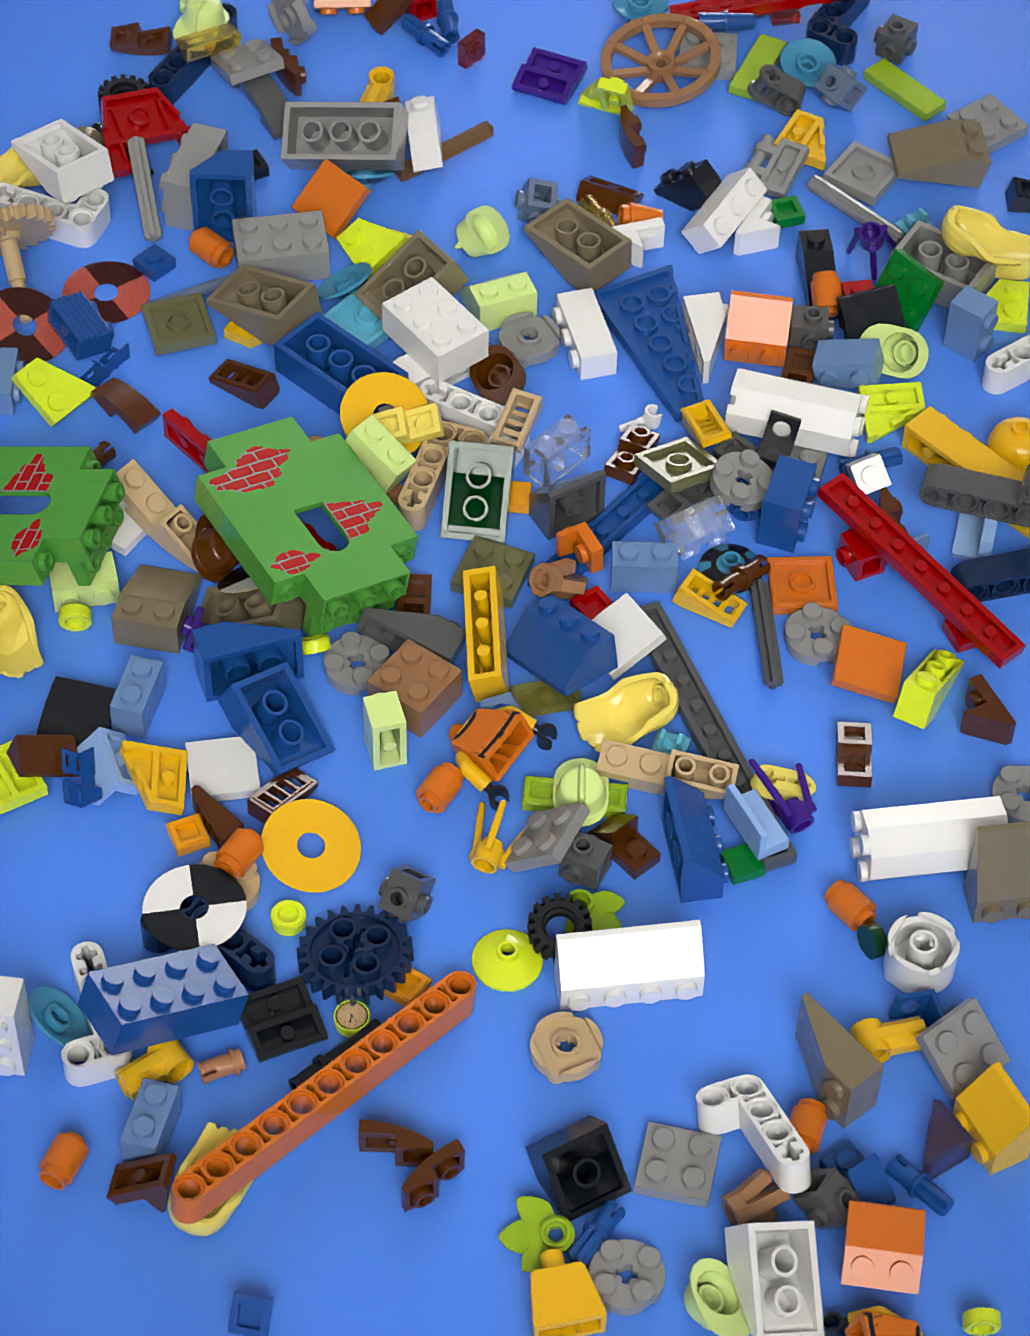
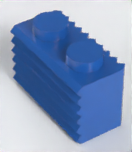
M82 291L79 293L75 292L73 295L69 294L67 297L64 295L62 298L58 297L56 300L52 299L50 301L48 323L51 324V327L54 328V331L57 332V335L60 336V339L63 340V343L66 344V347L69 348V351L72 352L76 360L110 351L112 339L114 338V329L109 321H104L100 316L94 301H89Z

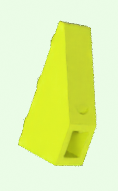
M934 649L904 681L893 717L925 729L937 714L965 661L956 658V655L950 651Z

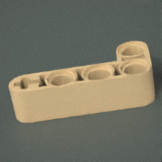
M442 421L444 436L423 441L416 456L417 461L411 468L398 497V510L415 532L422 530L427 525L446 481L449 440L487 443V436L482 430Z

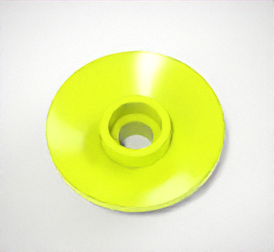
M503 929L491 932L478 941L472 952V968L475 975L484 985L498 991L511 992L528 987L539 977L543 967L542 954L540 952L536 954L533 950V945L530 944L528 935L517 930ZM508 952L512 953V955L506 956L502 953Z

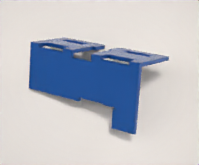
M126 343L120 350L112 347L110 351L99 359L100 363L92 360L95 364H92L93 366L80 379L96 388L99 387L111 375L110 373L114 369L117 370L126 359L130 358L129 343ZM113 352L115 353L110 359H107ZM94 371V374L90 378H87V376Z
M94 747L79 754L61 748L63 773L81 776L82 784L78 785L70 782L68 779H63L64 803L83 808L102 799V788L95 786ZM66 755H68V766H66ZM76 759H79V770H80V771L77 770V760H76ZM67 787L69 788V791H70V799L68 798V789H67ZM78 790L81 791V802H79Z

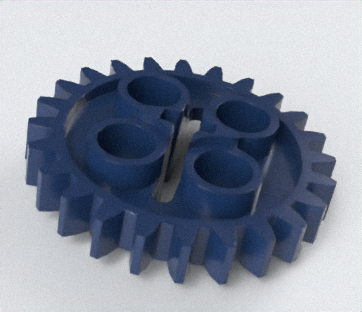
M356 904L353 912H348L347 908L343 905L341 906V914L336 915L333 911L328 910L327 920L316 917V927H305L306 936L299 937L300 947L297 948L299 973H302L305 984L311 983L312 993L322 990L323 1000H327L332 995H335L336 1004L340 1005L344 998H349L351 1006H355L357 998H363L364 1002L368 1005L372 995L383 1000V990L385 989L395 993L396 982L404 984L406 982L405 973H411L412 971L411 962L414 961L412 936H408L406 925L399 926V918L397 916L388 920V913L385 910L376 915L374 914V906L371 905L366 912H361L360 905ZM360 935H361V938H360V946H361V948H358V947H359V941H358V940H359V937H360Z

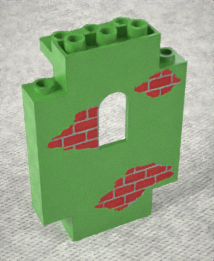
M291 416L207 441L204 466L209 473L197 476L194 495L195 502L271 606L301 597L307 605L302 628L308 637L327 633L350 623L359 622L365 607L385 610L394 609L396 599L406 595L411 572L404 563L414 559L418 535L340 433L311 441ZM322 507L347 540V547L340 551H329L322 548L296 514Z
M91 446L0 447V496H46L51 498L50 504L36 514H0V585L43 586L49 573L53 570L54 563L67 562L78 586H90L96 573L100 570L101 563L124 520V512L119 505L124 499L125 489L123 484L120 483L115 469H101L100 462L96 459Z

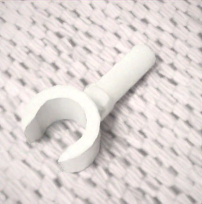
M647 405L642 417L618 425V430L620 433L625 432L631 424L655 430L660 425L663 414L656 415L657 405Z

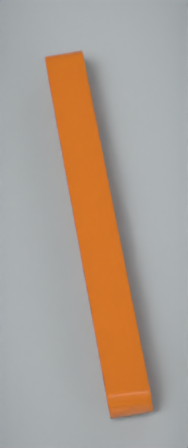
M454 971L448 974L177 1176L173 1181L171 1194L173 1217L185 1224L196 1223L465 1020L474 1009L476 979L464 971Z

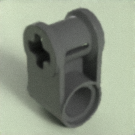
M771 64L764 65L759 71L758 78L751 81L748 85V93L754 100L771 107L784 116H793L797 109L801 110L806 91L804 83Z

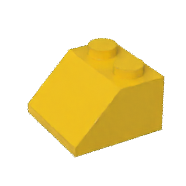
M996 1062L956 1097L951 1115V1122L955 1131L959 1135H964L970 1144L971 1153L975 1161L980 1165L983 1164L990 1175L1027 1159L1030 1154V1106L1000 1062Z

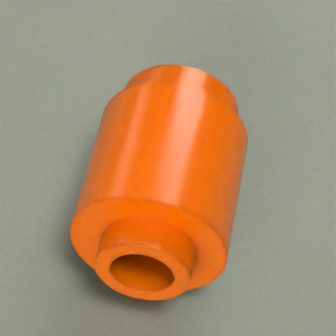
M208 227L195 230L189 238L190 252L211 267L222 269L231 262L234 256V250L231 248L230 243Z
M836 271L814 273L812 275L813 281L810 282L812 305L829 307V318L838 316L836 298L842 296L841 279L837 278Z
M448 762L433 768L416 790V797L422 809L430 813H442L445 811L462 788L464 776L459 768Z
M237 828L216 853L214 867L227 872L235 879L243 877L264 851L261 836L250 828Z
M842 879L838 880L829 887L824 895L827 908L852 931L858 930L864 924L874 922L876 918V904L851 882L846 883Z
M803 1098L798 1101L797 1105L793 1106L789 1121L808 1147L810 1154H814L819 1150L828 1121L827 1109L824 1104L815 1099Z
M70 1131L58 1133L39 1164L38 1178L45 1185L56 1190H63L66 1185L72 1184L89 1154V1149L85 1145V1139L79 1134Z

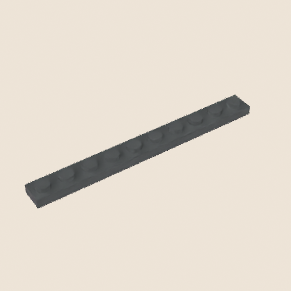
M657 601L641 606L640 608L667 639L647 655L656 672L665 674L676 687L679 696L678 713L701 756L738 764L736 788L741 794L753 790L750 780L754 774L660 602ZM761 797L766 806L768 807V809L771 811V813L779 823V825L781 826V828L783 829L769 801L766 798ZM789 841V848L760 859L767 872L795 863L797 853Z

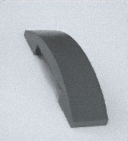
M266 74L232 85L234 88L240 87L259 111L261 123L274 140L283 136L285 102L288 101L271 76Z
M735 431L732 433L731 439L723 441L713 449V457L718 460L724 454L743 452L747 449L757 453L758 448ZM709 481L683 489L681 492L670 494L664 490L646 505V509L668 526H673L693 517L717 498L711 490Z

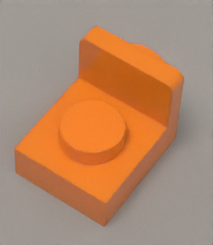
M586 522L575 526H568L562 531L557 532L556 553L559 557L574 552L579 563H584L591 574L603 569L604 548Z

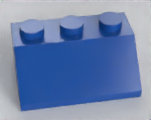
M221 150L190 170L194 231L202 227H208L228 242H233L232 219L257 217L253 150Z
M552 594L541 598L536 603L525 608L506 643L507 657L565 697L618 668L614 634Z
M672 776L664 777L661 821L680 902L722 898L724 883H729V872L727 863H721L719 857L722 854L720 835L714 834L712 826H715L713 807L706 805L703 792Z

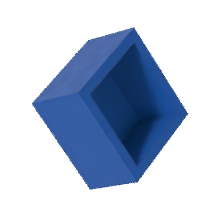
M779 455L763 500L756 543L794 553L797 541H804L808 528V523L804 521L812 518L816 500L811 499V497H816L820 484V479L815 478L817 464Z

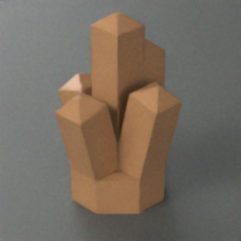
M564 558L551 563L541 562L531 569L528 581L533 594L543 598L552 594L559 599H571L576 594L584 595L588 578L579 574H573L575 573L576 561Z
M758 1168L735 1190L722 1196L721 1202L725 1214L733 1226L747 1223L776 1222L778 1213L774 1207L789 1200L791 1193L782 1191L775 1181L772 1182L770 1171Z

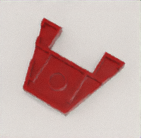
M157 87L104 96L101 100L103 146L108 149L114 178L128 176L132 173L131 162L125 149H128L127 141L132 139L133 136L142 137L146 145L177 140L180 146L183 134H187L191 128L179 117L180 112Z

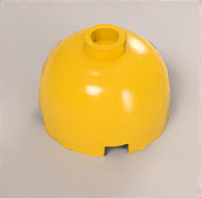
M1025 417L1006 418L992 429L986 446L993 449L1012 465L1017 466L1023 473H1025L1026 467L1030 464V419Z

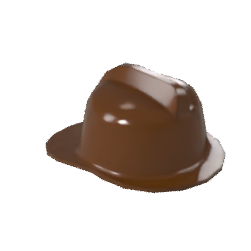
M489 346L488 357L470 366V378L481 396L500 405H506L512 388L523 390L526 384L524 368L514 354L505 346Z
M202 515L197 522L191 555L198 573L206 580L216 583L232 572L233 568L239 564V561L206 515Z

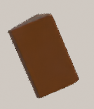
M589 176L580 181L576 201L618 215L620 204H626L628 201L640 204L644 194L616 183Z
M16 735L6 752L19 777H78L73 774L63 773L61 748L77 753L76 741L73 735ZM66 755V766H68V755ZM76 759V760H77V770L80 771V770H79V761H78V759Z

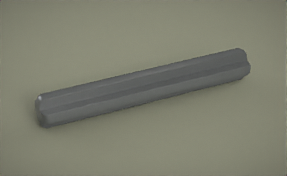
M758 578L750 587V595L764 684L769 689H775L784 683L769 584L764 582V579Z

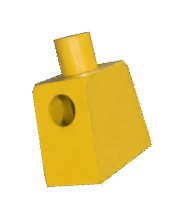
M560 1249L544 1251L540 1255L543 1269L534 1270L530 1273L532 1336H587L605 1332L607 1312L583 1262L565 1264L563 1252Z

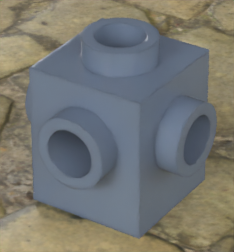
M832 63L821 73L819 82L815 86L817 90L823 93L821 97L823 101L834 108L838 104L851 112L868 87L855 78L858 73L843 64L839 68Z
M529 177L522 189L517 190L515 195L514 207L518 208L517 219L530 223L558 204V182Z

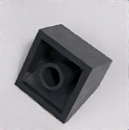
M591 1115L525 1147L539 1184L560 1216L567 1218L570 1222L603 1206L606 1200H615L632 1191L608 1124Z

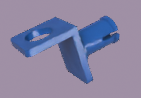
M935 989L903 993L895 997L888 1011L889 1019L921 1015L928 1028L958 1005L943 1007ZM918 1001L912 1007L900 1009L907 1002Z

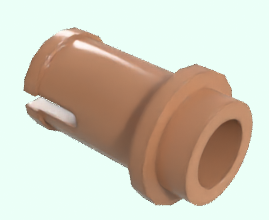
M228 1048V1053L197 1062L203 1084H208V1082L234 1073L236 1076H240V1071L246 1070L240 1049L232 1050V1048Z

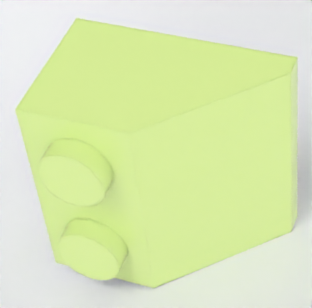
M527 272L514 273L464 286L458 290L467 310L489 331L502 328V323L505 319L520 312H533V317H537L538 292Z

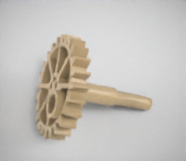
M24 202L19 203L17 206H12L9 203L6 207H0V255L3 256L8 282L12 288H26L25 282L27 279L20 249L27 250L29 245L37 246L38 241H46L47 236H52V231H56L53 211L51 212L49 207L44 208V205L35 206V203L24 206ZM19 315V320L22 324L33 321V318L30 316Z

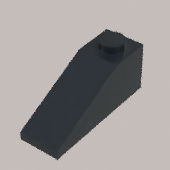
M829 229L798 231L795 257L806 306H813L810 282L813 281L812 275L821 271H836ZM838 316L829 318V320H836Z

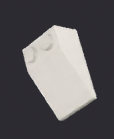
M63 119L54 121L11 141L13 149L44 189L63 204L73 202L79 196L90 191L99 190L105 184L114 181L108 149Z
M814 1221L747 1223L725 1227L728 1269L751 1335L825 1336Z

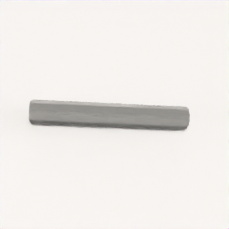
M133 136L132 139L127 141L142 228L145 240L154 243L162 238V231L146 144L142 137Z
M814 175L808 182L807 186L811 192L861 225L869 221L877 222L881 226L887 225L888 233L896 245L905 237L903 230L819 175Z

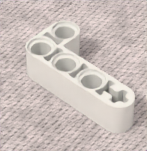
M0 183L1 208L6 207L9 203L12 206H17L19 203L24 202V206L35 203V206L44 205V208L49 207L50 211H53L56 231H52V236H47L49 239L78 248H89L98 241L111 222L109 196L102 189L90 191L82 195L76 204L69 202L63 204L56 198L8 183Z
M1030 334L990 354L986 358L981 382L985 391L991 394H1002L1030 380Z
M428 379L421 383L419 389L425 395L428 404L436 402L439 406L442 421L482 430L487 436V443H490L504 406L444 381L438 384L434 379ZM515 416L511 417V419L525 423L526 421ZM507 425L506 427L508 429H512L518 432H521L522 430L511 425ZM506 434L502 435V438L514 442H517L518 438L512 437ZM530 435L521 453L516 452L515 467L529 450Z
M90 941L77 944L71 952L73 975L79 997L88 973L87 966H91L94 971L108 968L103 950L98 944ZM86 1015L91 1035L68 1042L61 1052L65 1078L68 1083L77 1087H84L115 1078V1071L133 1061L132 1051L111 1056ZM81 1061L85 1062V1063L80 1064V1065H75V1064H74V1063L81 1062Z
M751 1074L739 1075L705 1086L697 1092L698 1127L703 1133L720 1135L740 1128L782 1191L795 1194L801 1193L810 1187L811 1166L809 1149L758 1076Z

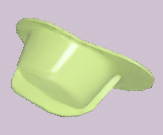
M187 0L184 12L173 29L176 42L190 49L204 48L212 44L229 21L228 12L223 8L221 1Z
M487 205L480 206L468 212L466 218L456 227L458 243L454 248L455 250L463 248L472 258L493 255L509 244V229L503 217L494 208Z
M876 324L862 333L860 339L879 338L884 357L882 374L910 379L919 375L925 369L929 357V349L926 340L920 333L891 324Z
M577 758L562 763L556 769L553 783L554 808H558L562 805L567 806L582 802L590 811L582 827L591 826L600 821L606 814L609 800V779L600 776L596 772L597 762L590 759Z
M712 1258L700 1259L691 1269L689 1274L690 1282L686 1286L683 1295L687 1313L703 1328L711 1330L719 1336H749L751 1332L728 1266Z

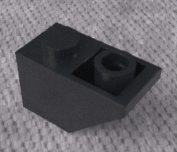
M707 159L697 163L689 161L679 170L671 168L660 176L661 182L653 191L664 199L694 211L703 206L722 180Z

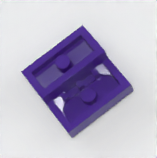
M533 47L526 64H521L511 86L512 90L566 105L575 93L587 70V62Z

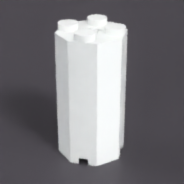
M741 368L737 369L730 395H732L731 402L727 406L725 424L730 431L763 438L771 410H775L802 419L794 445L846 457H855L857 455L860 440L855 438L863 435L866 417H861V414H866L869 402L868 395ZM780 421L773 425V430L778 436L785 437L791 433V427L786 422Z
M1000 796L852 811L851 825L853 832H855V837L849 839V850L852 859L858 858V879L860 882L967 871L976 828L1008 824L1007 813Z

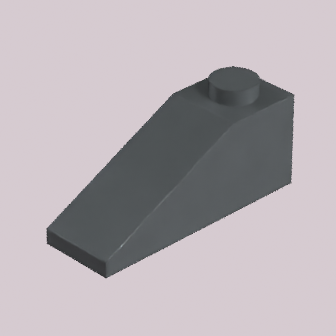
M365 607L357 627V631L386 645L394 651H397L407 639H410L451 664L454 663L461 652L466 639V630L456 622L448 621L439 615Z

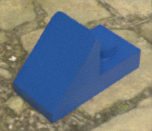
M848 1140L820 1159L819 1167L821 1169L836 1168L842 1176L849 1180L851 1187L861 1198L860 1201L891 1205L896 1201V1196L876 1153L865 1158Z

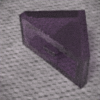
M937 1099L933 1100L929 1117L921 1171L922 1173L927 1172L930 1174L931 1180L968 1159L974 1140L946 1105Z

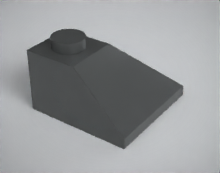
M603 469L558 481L546 487H540L529 494V516L548 540L555 538L557 532L562 531L568 526H575L582 522H591L604 510L606 473Z

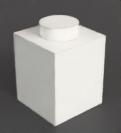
M872 453L845 464L850 480L865 494L891 485L880 454Z

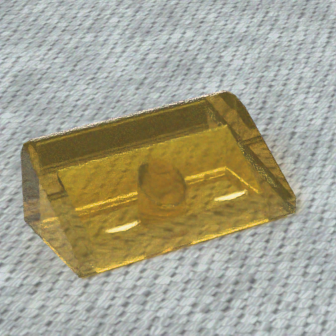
M229 22L176 38V41L186 61L190 62L241 46V34Z
M543 681L509 687V692L512 693L522 711L531 717L574 710L575 703L582 702L580 689L565 697Z

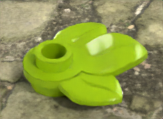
M576 889L569 893L575 902L579 899L583 902V907L588 908L590 918L592 919V931L622 928L615 915L625 905V900L619 895L604 890L591 894L584 889ZM568 919L565 927L566 933H573L574 925Z
M533 1196L519 1197L516 1200L521 1220H517L507 1226L499 1234L498 1238L508 1250L523 1254L522 1271L532 1272L543 1269L540 1255L544 1251L549 1249H560L562 1252L567 1251L574 1242L575 1230L567 1218L555 1215L551 1205L546 1200ZM553 1229H559L563 1233V1238L557 1242L552 1241L548 1236L549 1232Z

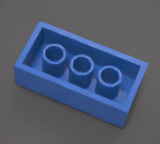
M318 311L274 344L275 370L339 415L344 394L361 377L372 373L388 372L409 379L408 372ZM387 404L378 405L374 409L373 414L378 413V408L385 406Z
M210 944L88 972L78 1004L112 1056L238 1025L249 994L217 946Z

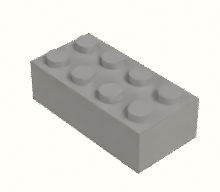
M285 102L281 160L289 169L317 170L326 158L341 170H404L409 113L400 102Z

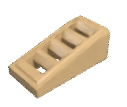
M512 388L490 443L517 446L516 452L521 453L542 411L543 397ZM516 407H519L525 410H529V414L515 409ZM515 416L526 421L525 423L511 419V417ZM507 425H511L522 430L521 432H518L512 429H508L506 427ZM506 434L512 437L518 438L517 442H514L502 438V435Z

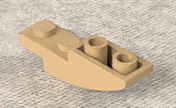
M132 459L116 472L120 483L123 484L125 489L123 500L128 507L124 511L164 550L198 572L193 564L191 555L197 521L182 504L175 507L139 464Z
M603 739L596 772L602 777L628 782L629 789L663 795L664 777L672 776L703 792L705 799H725L726 786L733 783L735 785L739 765L674 749L671 750V754H666Z

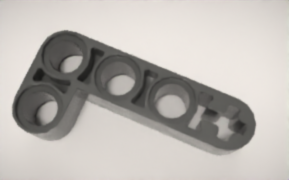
M931 464L925 471L919 497L922 502L932 507L1030 528V464L1025 469L1023 481L945 464Z

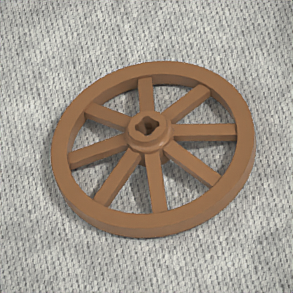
M673 13L647 15L626 23L610 36L601 53L603 78L616 77L624 79L648 76L636 89L630 87L629 89L634 105L649 108L675 106L696 98L713 84L721 68L720 44L712 30L694 18ZM677 28L666 50H659L652 29ZM687 31L696 35L704 42L675 57ZM643 32L650 54L647 57L623 43L632 36ZM710 51L711 57L707 68L681 66ZM617 52L644 67L612 69L611 66L614 54ZM673 76L698 79L690 85L679 89ZM656 83H664L669 90L666 93H647Z

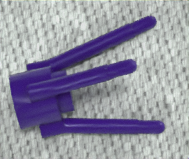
M869 221L860 228H854V236L846 249V253L850 254L860 239L861 247L869 251L871 279L876 281V251L882 247L884 239L892 250L897 245L888 233L887 225L881 226L877 222Z
M750 758L749 764L774 799L767 800L775 814L783 822L787 831L789 830L791 834H796L811 826L815 820L812 813L817 811V808L811 799L802 764L797 763L795 767L804 801L794 797L785 802L756 760Z

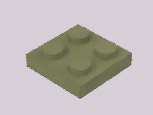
M201 292L141 305L142 316L156 356L216 344V335Z
M687 436L634 454V465L670 494L681 492L683 489L700 483L709 482L712 476V469L717 461L715 457Z
M474 536L451 580V591L464 594L463 570L496 566L503 587L504 607L512 609L535 563V554Z

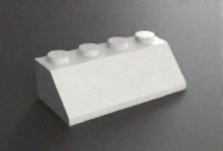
M700 920L556 934L554 977L560 1011H582L587 1008L600 1006L619 1007L623 1004L638 1002L651 1004L659 1000L677 998L688 1000L696 996H703L705 969Z

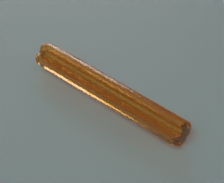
M483 121L442 142L443 162L494 135L493 126L488 121ZM411 158L405 161L404 170H395V175L401 182H405L427 170L414 172Z

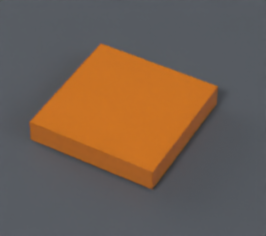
M325 158L291 207L299 213L322 210L326 233L337 240L336 237L346 228L371 190Z
M832 556L767 557L766 564L770 563L771 570L767 577L773 615L793 614L803 609L807 603H817L821 607L838 612Z
M843 624L839 633L830 685L894 704L898 699L907 643Z

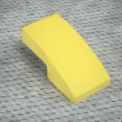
M436 402L407 411L400 406L372 414L400 444L420 442L444 436L440 409Z

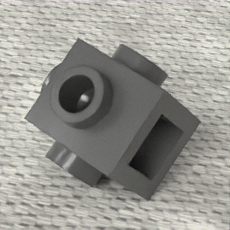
M893 14L884 26L878 27L875 33V55L901 65L908 55L911 56L916 49L919 24Z
M792 306L789 347L816 350L818 340L833 339L834 320H829V307Z
M578 832L559 864L558 876L563 877L572 884H580L597 891L611 867L613 845L601 841L592 834Z
M406 864L394 867L391 870L390 876H387L380 886L379 895L381 899L378 907L387 911L390 919L397 916L400 923H407V921L421 918L426 915L432 904L433 898L430 896L436 879Z
M836 1168L811 1169L810 1187L801 1193H795L792 1197L806 1214L807 1220L814 1221L815 1227L820 1229L844 1228L847 1220L849 1200H861L851 1187L849 1180L842 1176Z

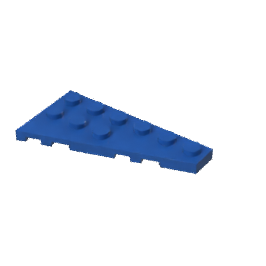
M671 264L595 290L594 294L605 322L671 416L678 422L682 420L680 409L702 402L704 399L694 367L695 361L690 350L689 335L682 306L679 303L678 289L674 282Z

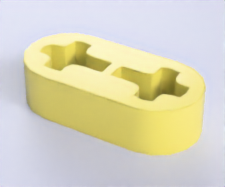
M768 764L760 766L785 802L794 797L804 801L796 770ZM755 773L750 780L752 789H756L761 797L774 800ZM805 774L810 795L812 796L816 791V785L812 778Z

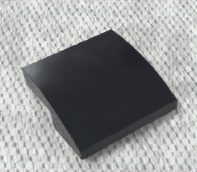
M894 284L836 298L839 327L844 330L845 339H860L862 333L876 324H891L905 328L901 303Z
M56 676L48 694L36 735H73L76 747H78L99 727L111 730L109 706L117 689Z
M302 976L249 993L240 1022L259 1063L328 1039L316 1004L313 1005Z

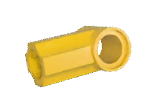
M383 66L372 69L369 72V83L359 102H384L394 98V72L390 68Z
M919 1016L881 1023L876 1018H867L855 1023L850 1029V1034L883 1064L892 1055L922 1050L915 1036L924 1031L926 1025Z
M178 1040L149 1046L147 1053L114 1073L122 1092L128 1099L134 1100L143 1078L175 1083L185 1078L192 1071L194 1061Z

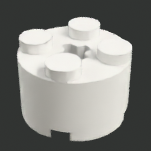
M918 912V916L908 918L905 915L896 920L889 930L884 954L883 967L885 979L905 993L935 989L937 994L945 989L953 979L960 951V942L955 935V929L951 923L941 916L928 912Z

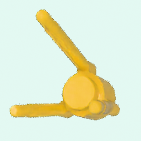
M505 800L500 801L488 837H484L482 841L485 803L480 802L478 805L473 847L468 858L471 860L474 868L484 873L492 874L498 868L502 870L506 868L505 861L512 851L511 847L525 830L524 828L504 852L503 844L500 840L496 839V835L507 804Z

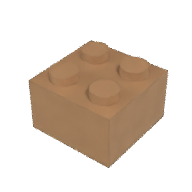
M407 639L367 680V696L397 691L406 719V729L422 738L462 696V670L414 641Z

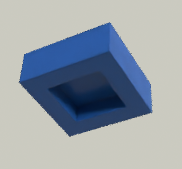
M153 244L133 258V267L153 282H156L176 267V258L156 244Z
M236 1290L232 1299L228 1332L245 1336H268L274 1297Z

